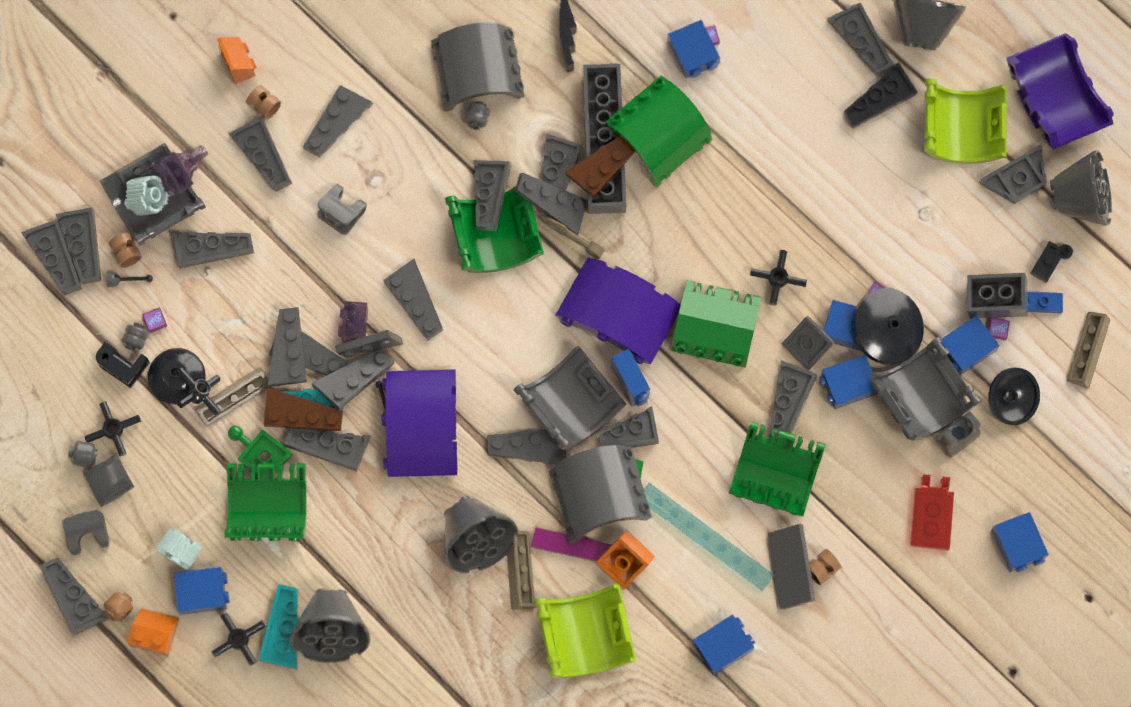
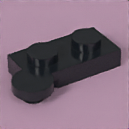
M1049 241L1030 274L1047 283L1061 259H1069L1072 256V247L1067 244L1057 247L1055 243Z

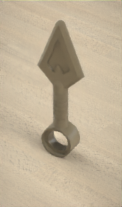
M543 214L539 216L541 220L556 232L583 246L590 256L600 259L605 250L599 244L586 241L569 230L564 224Z

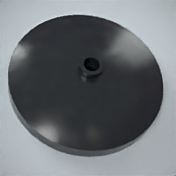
M881 288L866 294L858 302L853 313L852 330L857 345L868 358L880 364L893 365L908 360L917 352L923 340L924 323L918 306L908 295L897 289Z

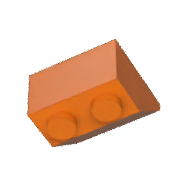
M240 37L217 38L221 54L235 84L256 76L254 69L257 67L253 58L249 59L247 55L250 51L246 42L242 43Z
M626 530L597 560L596 564L625 589L651 563L655 556Z
M141 608L133 622L127 643L133 648L169 656L179 618Z

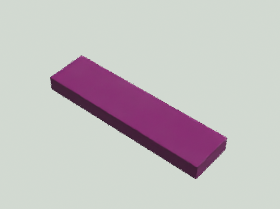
M535 528L531 548L597 562L611 546V544L581 538L577 543L569 544L567 538L569 535L541 528Z

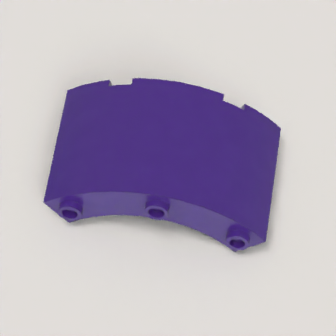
M1067 33L1006 58L1012 80L1016 79L1019 86L1017 94L1028 117L1036 129H1041L1043 140L1053 150L1113 125V110L1105 104L1095 91L1093 82L1087 76L1077 51L1078 43L1075 38H1072Z
M588 257L555 315L561 319L560 322L566 327L573 326L596 335L599 340L603 342L608 341L623 351L630 349L636 363L642 365L643 363L651 364L679 314L681 304L667 293L662 295L654 290L656 286L618 266H615L614 269L610 268L606 262Z
M456 369L386 371V378L382 379V389L386 390V415H382V426H386L387 458H383V470H387V477L457 475V441H453L456 440L457 429Z

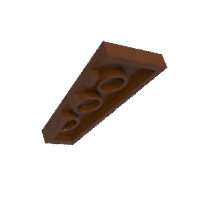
M619 136L566 171L565 175L595 198L635 154V151Z
M267 387L264 427L342 431V410L339 411L338 409Z

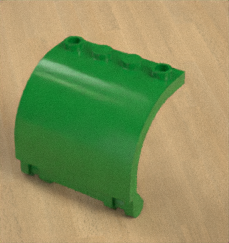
M662 75L605 122L608 128L621 136L638 154L650 174L651 183L655 187H658L663 179L669 178L671 173L695 152L702 150L703 145L709 144L713 140L711 137L712 133L697 107L682 90Z
M516 186L505 192L496 231L478 230L476 227V200H461L456 196L445 198L446 205L449 207L448 215L452 220L459 250L457 251L458 257L462 261L460 264L461 270L468 271L469 273L497 272L526 264L544 254L532 204L515 192Z

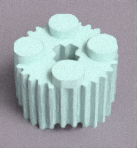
M153 175L129 180L126 191L127 199L125 200L126 208L131 209V211H134V214L139 216L156 214L162 211V208L168 204L167 201L169 199L167 197L169 195L164 191V187H162L161 178Z
M170 528L158 544L156 551L169 561L177 563L178 566L188 571L200 554L202 546L195 541L193 543L191 539L176 529Z

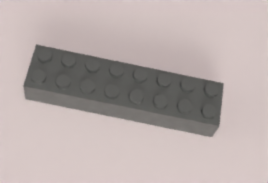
M620 63L583 65L586 158L619 137L617 133L607 127L605 122L622 108ZM625 165L595 198L588 194V214L626 213Z

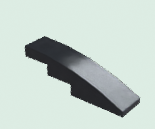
M561 0L560 43L566 71L570 72L574 71L571 53L575 52V42L572 35L577 33V25L568 0Z

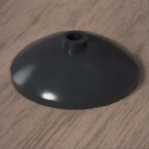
M173 348L160 353L152 361L148 371V383L153 394L158 399L168 404L177 405L179 400L187 396L189 386L179 374L172 375L174 370H180L183 367L195 382L199 379L206 380L204 365L196 354L187 349Z
M1011 367L1001 371L993 379L989 388L988 402L991 412L1004 424L1020 425L1027 422L1035 414L1040 402V388L1036 378L1023 368Z

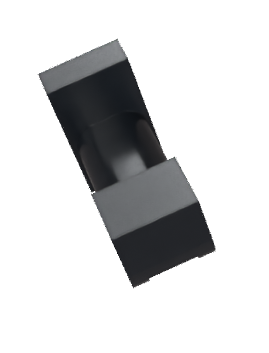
M106 342L103 343L96 353V361L100 368L130 389L150 364L149 359L141 354L132 365L119 356L117 349Z

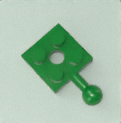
M232 426L228 430V437L231 440H239L247 447L238 457V461L243 463L248 469H250L251 463H256V475L258 463H275L277 474V464H282L283 466L293 455L290 450L263 429L253 441L243 435V430L239 426ZM263 452L270 453L271 456L268 461L260 460V455Z

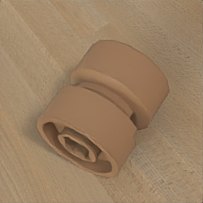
M263 85L254 88L246 99V104L253 110H258V114L265 120L272 118L282 104L281 100L275 95H270V91Z
M130 232L119 234L109 241V246L112 252L116 254L115 259L121 268L132 266L142 258L138 247L134 246L135 241Z
M824 549L818 554L817 560L812 559L809 562L812 579L818 585H822L828 580L829 574L834 575L842 568L838 559L828 549Z

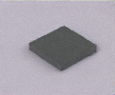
M806 316L782 342L808 370L835 343L809 316Z

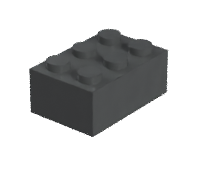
M1026 274L967 275V312L970 319L976 315L979 318L1028 316Z

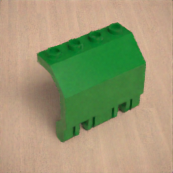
M687 280L671 351L746 368L761 296L753 295L752 303L749 304L751 294H747L744 300L745 303L738 302V291L734 292L733 300H730L732 290L716 287L715 294L712 296L714 286L711 285L708 287L707 294L700 293L702 283H697L696 291L693 292L695 282Z
M751 421L729 494L803 517L826 444L817 442L815 451L812 452L815 441L811 440L807 451L800 448L803 443V437H798L796 447H794L795 434L780 430L778 439L775 441L778 429L773 428L770 435L771 438L762 437L765 433V425L761 424L759 434L756 435L759 423Z
M227 463L228 521L225 529V538H230V541H241L242 538H249L250 541H261V538H269V541H280L281 538H289V541H300L301 538H304L307 518L306 464H297V479H295V464H290L289 466L290 479H283L282 464H277L276 479L275 463H258V479H256V463H251V479H244L243 463H238L237 479V464Z

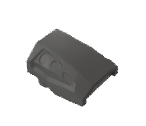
M117 452L106 461L84 472L101 507L135 488Z

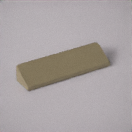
M1088 312L1067 378L1068 382L1085 388L1090 387L1110 324V318L1107 314Z
M259 367L210 398L221 410L216 416L204 403L196 407L195 410L206 427L267 389L268 378Z
M518 531V535L514 539L515 545L507 554L512 610L535 608L529 531Z

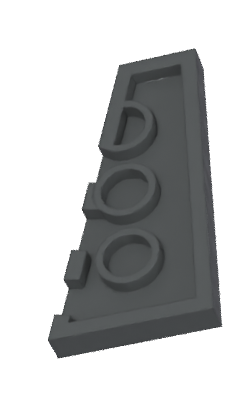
M172 231L179 268L254 253L250 233L219 234L215 232L197 233L188 231V233Z

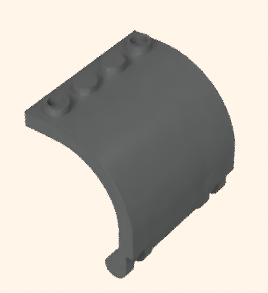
M474 23L450 29L431 40V46L434 48L433 57L437 60L442 87L440 95L444 101L442 104L443 111H451L461 102L484 95L500 94L517 99L525 97L512 28L497 23Z
M166 143L99 180L119 216L139 246L143 245L144 241L150 238L153 239L163 231L194 215V212L206 208L202 199L197 196L183 175ZM158 176V178H161L164 191L169 195L167 197L169 199L167 201L168 204L162 208V211L156 214L139 216L134 214V211H131V209H127L125 206L127 182L140 177Z
M940 337L931 341L924 349L903 363L884 372H875L870 376L873 388L880 392L883 397L882 402L891 409L894 420L901 424L904 429L903 434L911 441H918L938 432L982 402L981 398L974 393L975 389L973 386L965 384L947 357L950 352L947 348H944ZM935 348H936V350L938 351V354H937V355H936L935 352L933 351V349H935ZM966 396L969 398L970 402H967V400L965 399Z
M580 346L575 347L556 367L538 380L527 385L520 383L513 390L522 397V402L527 405L548 431L551 438L559 443L558 446L561 450L570 449L591 437L627 405Z
M609 445L585 450L562 460L549 470L550 478L553 479L552 486L557 492L564 516L565 531H568L569 534L567 537L569 544L579 542L583 535L610 523L624 520L647 521L652 518L644 487L639 476V470L634 459V453L630 446Z

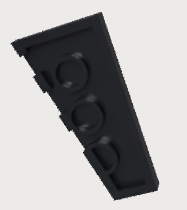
M898 62L877 83L873 84L867 92L844 110L843 114L854 129L916 96L918 91Z

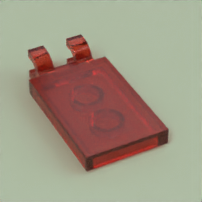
M923 474V477H921V488H915L910 547L949 551L954 492H949L950 477L942 476L940 488L930 487L931 475Z

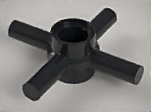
M780 250L777 267L770 272L753 268L750 271V276L768 279L772 286L769 302L772 306L777 305L780 288L786 284L806 287L807 280L791 277L784 269L787 257L786 250ZM781 275L783 280L777 281L773 276Z
M183 367L178 370L179 376L189 386L187 396L177 402L178 407L183 408L190 402L199 404L203 401L216 416L221 410L209 398V392L211 387L221 381L220 377L215 375L208 381L199 379L195 382Z
M101 402L99 405L105 418L103 427L99 431L84 436L88 443L104 436L112 439L119 456H124L127 453L120 437L123 434L124 428L142 422L138 414L120 422L112 417L107 402ZM112 425L118 426L115 432H108Z
M223 613L220 617L230 633L227 642L211 651L213 656L216 658L233 648L241 650L250 666L256 664L257 661L247 645L249 637L265 628V624L261 620L247 630L236 628L228 613ZM236 635H243L244 638L241 643H234L233 640Z

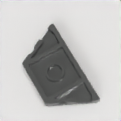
M1042 146L1035 147L983 177L979 181L980 184L1013 204L1045 187L1047 179L1044 172L1045 164L1042 156Z

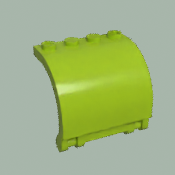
M934 78L925 79L927 91L925 92L926 132L924 133V139L926 144L924 145V152L935 159L960 164L986 163L1007 157V86L999 85L978 91H958L938 85Z
M619 584L572 598L552 600L539 598L534 600L535 607L538 608L539 613H537V617L541 623L546 646L547 664L550 665L551 669L549 672L550 678L560 679L586 676L619 668L636 661Z

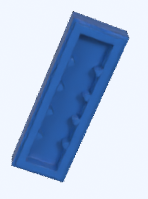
M1028 292V312L1062 313L1063 293Z

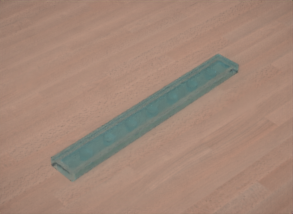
M648 483L645 487V496L651 510L761 591H764L775 576L772 572L651 483Z

